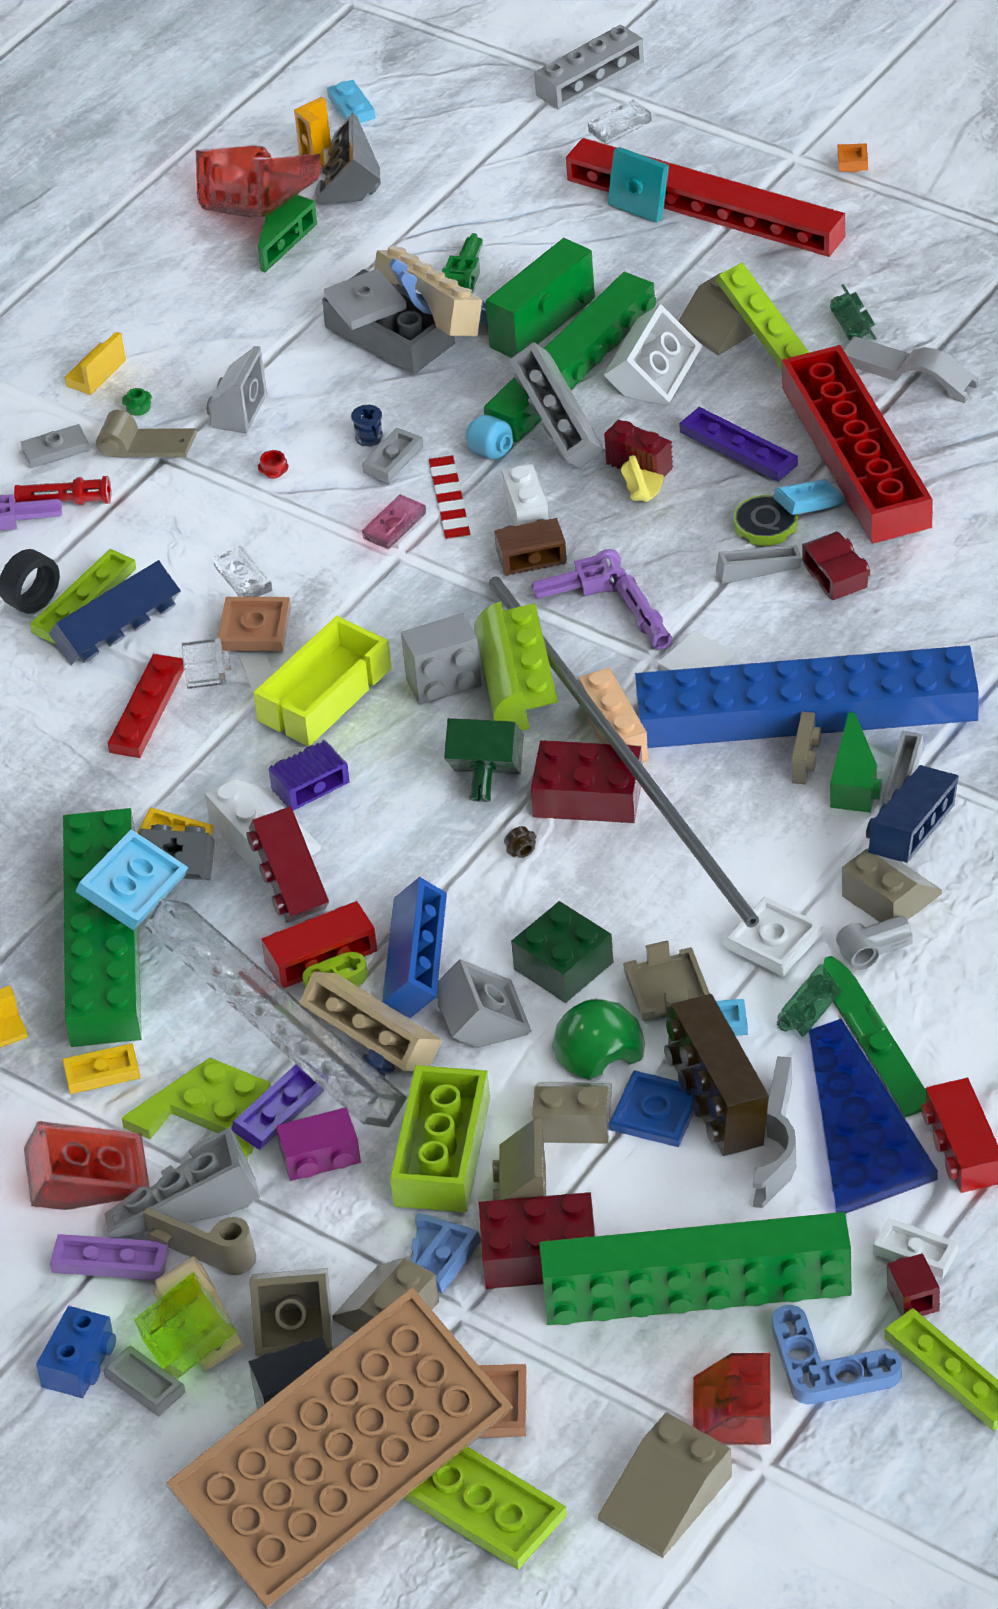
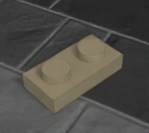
M812 712L801 713L792 755V783L806 785L808 772L815 770L816 751H813V747L820 746L821 727H815V713Z

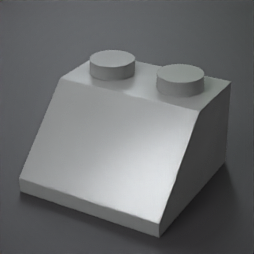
M254 346L229 365L224 377L219 378L217 390L213 397H209L206 407L207 414L211 418L212 428L240 433L248 432L267 396L261 347Z
M459 959L438 981V1007L443 1012L448 1025V1033L457 1042H465L480 1048L522 1037L532 1031L512 980Z

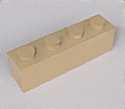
M313 972L299 1002L306 1009L367 1048L373 1049L403 1071H414L415 1065L431 1066L442 1042V1039L337 973Z

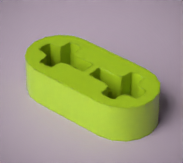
M347 952L308 967L303 972L302 978L304 991L313 972L337 973L356 986H359L367 979V962L362 954Z

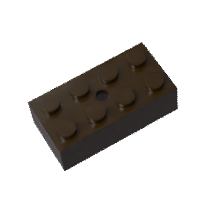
M712 994L672 1003L670 1020L666 1021L668 1045L664 1046L665 1058L668 1065L674 1066L677 1071L681 1089L684 1092L689 1091L690 1096L692 1093L694 1113L698 1118L702 1117L710 1142L712 1144L716 1143L722 1156L764 1146L769 1094Z

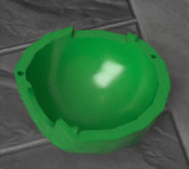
M595 998L573 1006L561 1017L555 1028L552 1049L557 1061L568 1072L591 1080L603 1075L604 1069L616 1060L624 1059L628 1065L641 1061L644 1057L645 1039L638 1019L620 1003Z

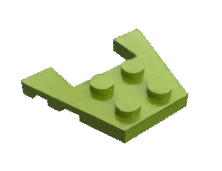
M209 1057L122 1117L123 1128L151 1140L168 1117L174 1114L211 1131L220 1133L232 1127L233 1121L271 1087V1083ZM235 1134L248 1160V1156L252 1154L254 1146Z

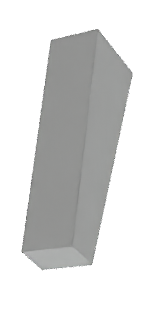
M796 545L721 551L718 554L716 574L720 584L723 585L800 568L802 557Z
M908 731L901 732L883 793L882 805L884 803L887 804L891 800L895 789L899 790L902 787L906 776H911L918 768L924 751L923 734Z

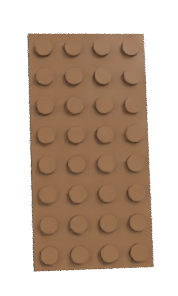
M412 1287L167 1481L166 1486L262 1605L268 1609L512 1411L513 1406Z

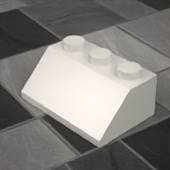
M659 304L635 321L605 371L604 376L625 397L667 405L673 398L702 345Z
M233 779L205 794L209 822L214 825V828L263 880L259 869V864L262 863L258 851L253 852L251 850L246 832H249V826L253 819L284 809L285 807L267 788ZM298 822L311 856L321 851L320 844Z

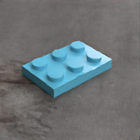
M131 829L80 881L75 892L134 930L185 876L188 867Z

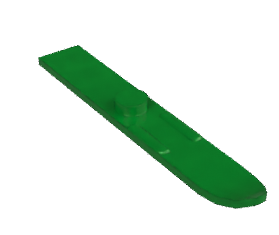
M833 956L826 957L822 967L823 983L828 995L904 1118L920 1113L921 1104L926 1103L925 1087L852 972Z

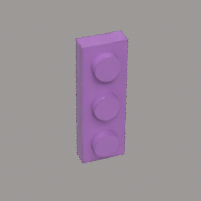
M58 1234L50 1260V1267L52 1273L156 1280L164 1273L169 1249L168 1244L164 1245L157 1241Z

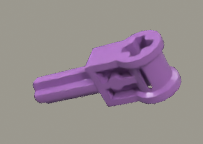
M14 494L0 495V530L17 529L16 520L60 517L62 515V504L59 499L15 503Z
M605 549L598 552L595 556L574 561L575 571L534 581L531 587L536 599L577 588L582 589L584 596L603 591L616 592V581L621 576L627 575V572L620 566L621 557L619 553L613 549ZM607 558L610 560V566L607 563ZM610 575H612V577H613V579H614V583L611 582V580H610L611 576H610Z

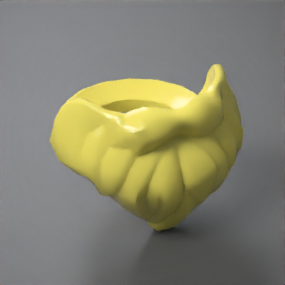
M629 456L630 460L621 467V474L627 482L630 498L634 502H648L659 493L664 482V475L641 470L636 456Z

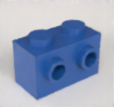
M68 1305L36 1363L41 1387L84 1398L90 1385H95L100 1375V1366L106 1355L110 1356L115 1348L116 1335L112 1330L110 1316Z

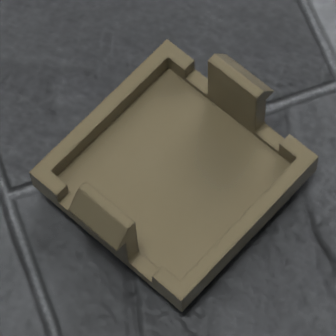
M668 940L645 946L647 951L646 962L638 964L636 960L623 963L624 972L642 1021L670 1015L672 1003L710 994L692 947L681 949L679 954L670 956Z

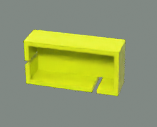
M336 615L253 692L257 721L280 733L285 729L286 736L307 746L312 745L369 691V684L374 686L392 669L388 640Z

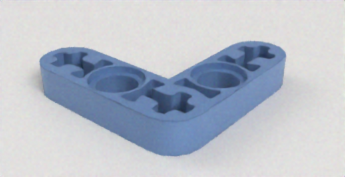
M784 1305L774 1311L772 1316L773 1336L791 1393L798 1402L806 1405L817 1404L889 1389L900 1382L902 1378V1361L900 1356L894 1351L879 1349L821 1362L804 1310L795 1305ZM791 1321L792 1325L795 1326V1335L790 1336L788 1325L784 1322ZM794 1349H804L810 1355L803 1360H795L789 1356V1353ZM879 1366H886L887 1370L890 1371L883 1372ZM865 1368H867V1375L869 1377H864ZM850 1371L856 1374L857 1378L852 1382L844 1383L839 1381L836 1376L840 1372ZM808 1372L810 1383L815 1387L807 1388V1385L803 1384L804 1373Z

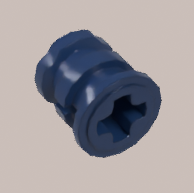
M375 405L358 406L351 413V420L354 423V431L356 433L355 440L361 446L372 447L379 444L382 440V411Z

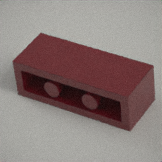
M289 806L253 819L249 826V832H246L247 840L253 852L258 851L262 861L259 864L260 873L266 884L271 883L275 893L272 896V902L278 916L283 915L286 923L325 910L329 904V899L292 807Z

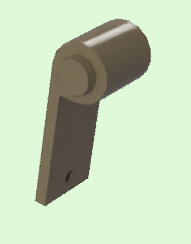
M112 410L108 413L98 434L96 446L100 452L109 457H187L197 431L196 428L138 429L137 423L131 414L123 410Z
M148 1207L143 1212L149 1231L148 1237L151 1241H157L164 1245L168 1244L170 1249L189 1257L195 1256L199 1261L231 1274H242L249 1271L256 1262V1252L247 1222L242 1218L227 1217L222 1219L207 1233Z

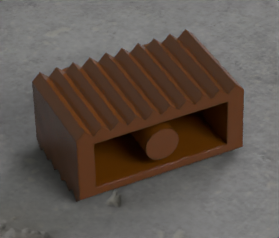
M558 518L539 519L533 523L518 526L509 525L502 529L494 530L496 552L506 576L510 573L514 575L516 572L533 571L535 568L539 570L541 567H552L554 564L556 566L560 563L565 565L567 562L566 542Z

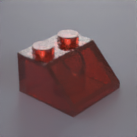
M730 1353L693 1377V1427L724 1445H771V1354Z

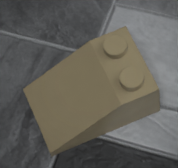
M665 1412L640 1442L601 1509L598 1521L664 1558L732 1477L731 1448Z

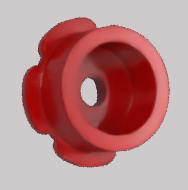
M269 450L260 456L258 470L261 474L265 473V476L275 479L287 472L289 465L281 451Z

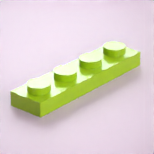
M743 262L718 275L715 281L781 370L782 359L810 353Z
M109 549L30 623L31 633L56 644L49 635L54 625L122 583L137 569L135 559Z
M914 1308L885 1328V1339L992 1431L998 1428V1379Z

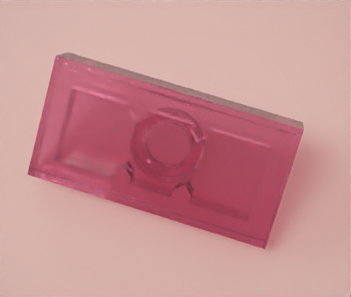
M399 494L362 530L363 539L389 550L426 514V505Z

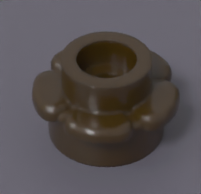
M525 826L512 829L504 839L506 852L512 857L518 856L519 858L530 855L535 849V839L537 837L535 832L529 831Z

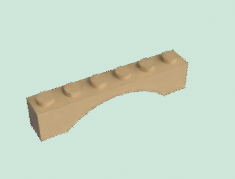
M389 246L388 250L376 251L374 269L378 268L390 283L400 288L401 286L389 263L393 258L406 263L408 266L407 272L415 275L417 278L415 290L417 289L426 300L438 329L449 336H477L482 300L472 294L471 289L459 286L458 281L448 279L443 272L435 271L432 269L431 264L421 262L418 256L408 254L403 247Z

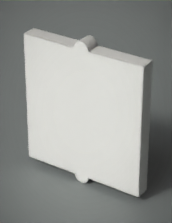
M693 631L658 662V668L666 671L726 666L737 658V653L720 645L718 640H711Z

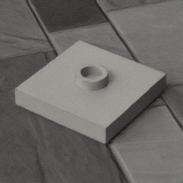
M378 268L324 289L327 301L352 330L407 309L406 300Z

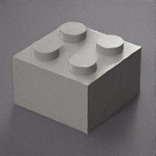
M464 613L401 632L406 681L419 705L482 686L477 637Z

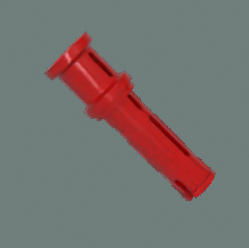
M102 476V479L84 480L82 477H77L73 479V482L15 485L14 487L15 503L59 499L61 502L74 501L78 505L94 501H103L104 504H110L112 498L109 476ZM41 492H58V493H56V494H38V495H35V493H41Z

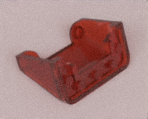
M258 145L195 150L197 199L201 208L208 211L250 218L266 217L313 184L321 173L320 154L315 153L272 158L265 147Z

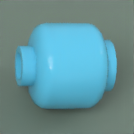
M481 415L473 420L466 430L469 449L480 456L489 459H499L512 447L513 435L510 425L496 417Z

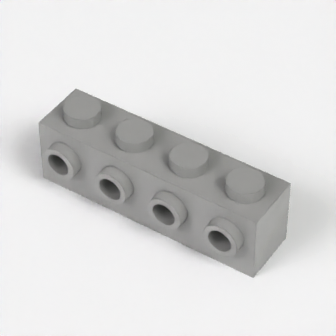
M621 24L613 27L611 30L535 71L536 96L559 110L644 62L643 38Z
M533 342L509 360L516 372L514 374L516 381L526 390L530 397L528 399L529 404L542 418V426L550 438L554 439L557 445L556 451L566 464L570 462L576 467L582 468L605 451L548 351Z

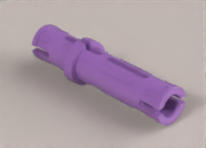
M631 575L621 576L616 581L615 588L636 617L637 627L648 636L655 649H665L671 644L672 636L663 625V617L659 611L652 608L634 577Z

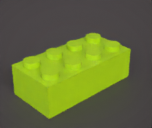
M415 1065L390 1177L394 1207L467 1213L490 1104L487 1070Z

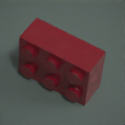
M540 740L531 783L533 817L635 823L641 785L610 744ZM627 745L643 765L642 747Z
M591 1192L478 1202L485 1289L543 1284L539 1242L595 1236Z

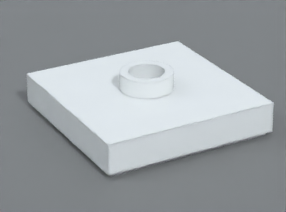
M764 896L753 908V911L759 917V923L755 927L749 928L742 920L724 939V948L783 977L823 934V924Z

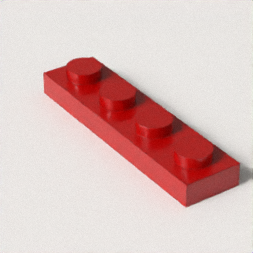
M153 653L107 743L109 753L141 758L185 670L184 658Z

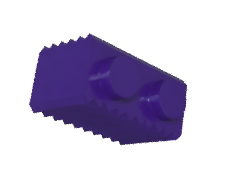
M324 739L321 743L317 742L316 745L306 747L298 755L294 754L292 757L279 760L274 766L271 765L269 767L272 791L276 793V796H279L283 804H286L287 807L291 806L293 811L350 783L347 762Z

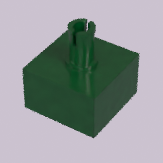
M447 718L444 759L454 771L472 772L469 800L480 802V799H483V802L491 801L492 773L521 774L524 734L516 722Z

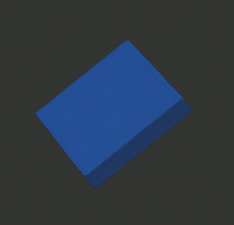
M633 1070L609 1122V1130L679 1147L694 1115L692 1107L693 1095L691 1093L690 1096L689 1091L684 1092L680 1087L679 1081Z

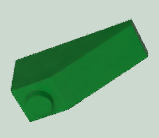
M286 190L269 205L258 244L261 271L266 273L317 225L314 200Z
M848 712L830 781V808L871 813L874 799L880 800L882 779H877V764L856 713Z

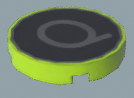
M774 495L755 496L745 500L736 508L734 528L740 538L743 536L749 539L751 544L758 546L776 545L786 541L788 535L794 534L797 531L798 514L792 515L773 498Z

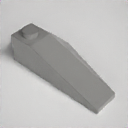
M229 1127L197 1144L188 1151L191 1157L176 1169L169 1165L160 1172L162 1177L152 1187L138 1188L107 1211L104 1215L109 1236L111 1238H118L147 1232L148 1228L143 1214L147 1207L181 1222L190 1223L228 1215L237 1209L248 1207L253 1201L260 1198L256 1178L232 1128Z

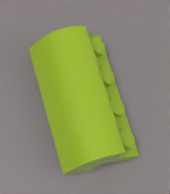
M500 601L488 606L479 614L475 621L474 630L493 720L516 722L521 731L530 729L526 710L558 703L536 603L503 611Z

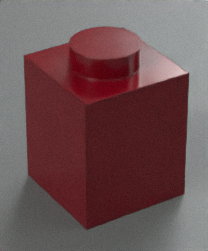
M923 1253L911 1257H902L894 1262L887 1263V1289L901 1316L912 1308L922 1316L940 1311V1287Z

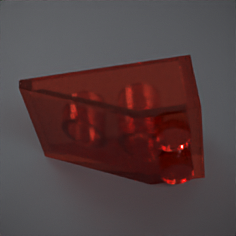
M37 1121L24 1146L31 1206L70 1210L121 1201L140 1187L150 1188L141 1133Z

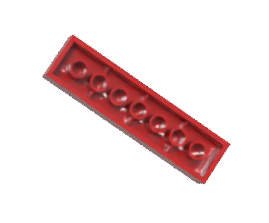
M841 345L782 359V389L870 542L873 544L932 528L933 499Z

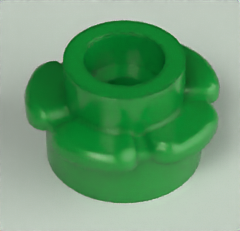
M133 388L127 392V395L123 396L122 404L126 405V411L134 416L144 415L151 408L152 395L142 388Z

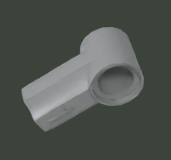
M903 915L864 927L861 923H850L838 932L836 942L850 965L856 970H863L872 966L878 960L879 955L913 944V935L909 923Z

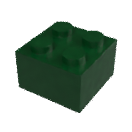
M558 901L511 940L514 970L565 1003L614 963L612 934L561 901Z

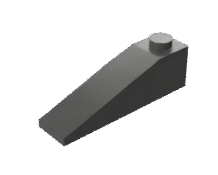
M352 113L333 135L328 155L331 157L322 169V173L326 177L324 181L321 179L316 187V201L319 204L362 201L367 194L372 195L381 184L378 162L358 117Z

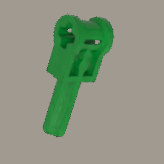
M472 233L470 237L466 238L459 256L450 255L446 266L442 269L445 277L458 281V285L471 289L472 294L480 274L479 258L477 257L483 245V239L479 238L476 233Z

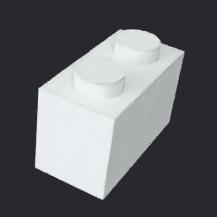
M533 464L502 470L504 499L513 525L533 523L539 519L548 520V505Z

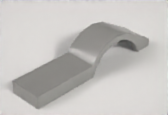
M856 336L843 349L856 369L897 381L906 371H921L937 379L947 390L950 399L966 403L968 400V393L964 391L966 387L977 388L979 386V379L952 356L938 349L923 347L915 349L911 353H906Z
M777 1056L766 1120L767 1137L777 1141L785 1149V1152L779 1159L769 1165L755 1168L752 1183L753 1188H756L753 1207L763 1208L791 1181L797 1168L795 1129L788 1118H786L792 1086L791 1057Z

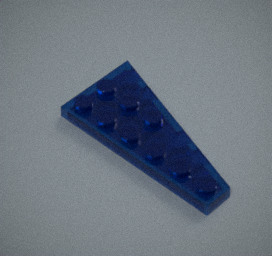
M842 1018L810 1029L809 1044L816 1079L835 1213L845 1212L847 1214L937 1181V1168Z

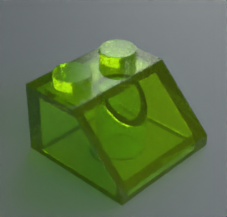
M195 1272L191 1273L134 1319L143 1342L160 1366L177 1379L237 1332V1329Z

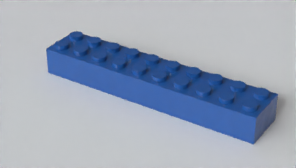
M970 645L635 673L638 718L647 732V748L797 736L802 712L815 713V727H821V734L843 732L848 712L856 713L862 730L978 721L979 689Z

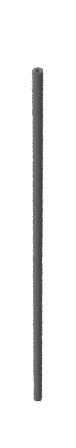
M495 576L489 580V586L507 610L521 606L499 577ZM543 635L550 667L746 926L749 928L755 927L759 923V917Z

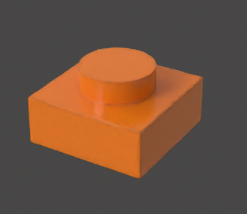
M867 143L837 144L839 172L868 170Z

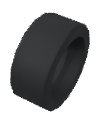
M31 548L21 550L11 557L1 572L0 597L5 603L26 614L38 612L51 601L58 588L60 580L58 565L53 559ZM37 568L33 584L21 595L26 577Z

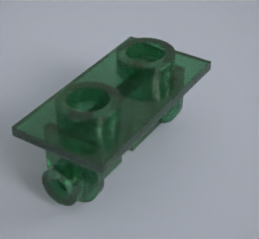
M842 284L841 286L845 293L831 300L830 309L846 333V337L851 341L854 336L863 339L865 335L870 333L872 338L876 340L877 338L871 330L875 323L866 309L862 312L860 311L865 306L856 291L850 294L845 285Z
M822 964L815 968L781 1009L777 1016L778 1021L776 1022L780 1030L787 1032L788 1030L796 1029L801 1037H804L842 992V989Z

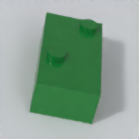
M563 237L486 299L490 348L512 358L533 342L538 345L583 307L590 304L595 298L592 250Z

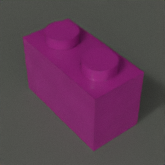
M347 1107L276 1125L279 1149L290 1181L309 1178L316 1174L361 1163L358 1138Z

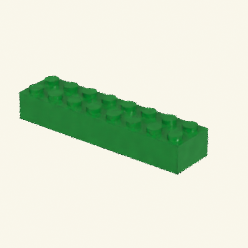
M131 808L63 815L65 1022L71 1047L142 1040L139 925L132 930L75 892L80 881L131 829L135 831Z
M845 1212L539 1242L547 1325H570L578 1322L608 1321L628 1317L643 1318L649 1315L683 1314L689 1311L722 1310L730 1307L761 1306L770 1303L800 1302L802 1300L821 1298L835 1299L841 1296L852 1295L851 1244Z

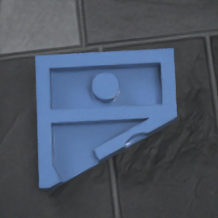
M418 1212L415 1218L417 1226L416 1238H413L411 1247L413 1257L410 1261L436 1275L437 1291L443 1294L480 1244L481 1237L478 1230Z

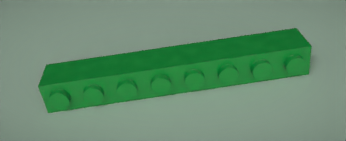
M624 271L544 348L550 353L570 390L579 381H582L586 374L596 364H599L607 353L618 346L639 317L656 306L653 282ZM515 377L484 406V415L504 420L510 425L513 442L515 443L526 433H529L533 426L541 419L540 415L529 404L528 399L530 397L526 390L518 384Z

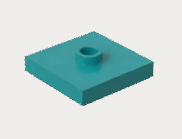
M622 147L614 149L608 204L656 223L662 220L669 165Z

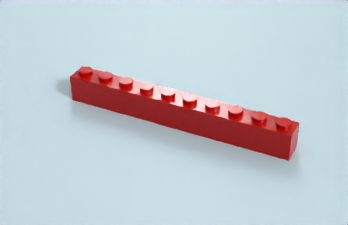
M582 138L566 156L567 181L609 193L614 149L617 147ZM649 157L669 165L663 209L827 257L832 255L846 237L845 213Z

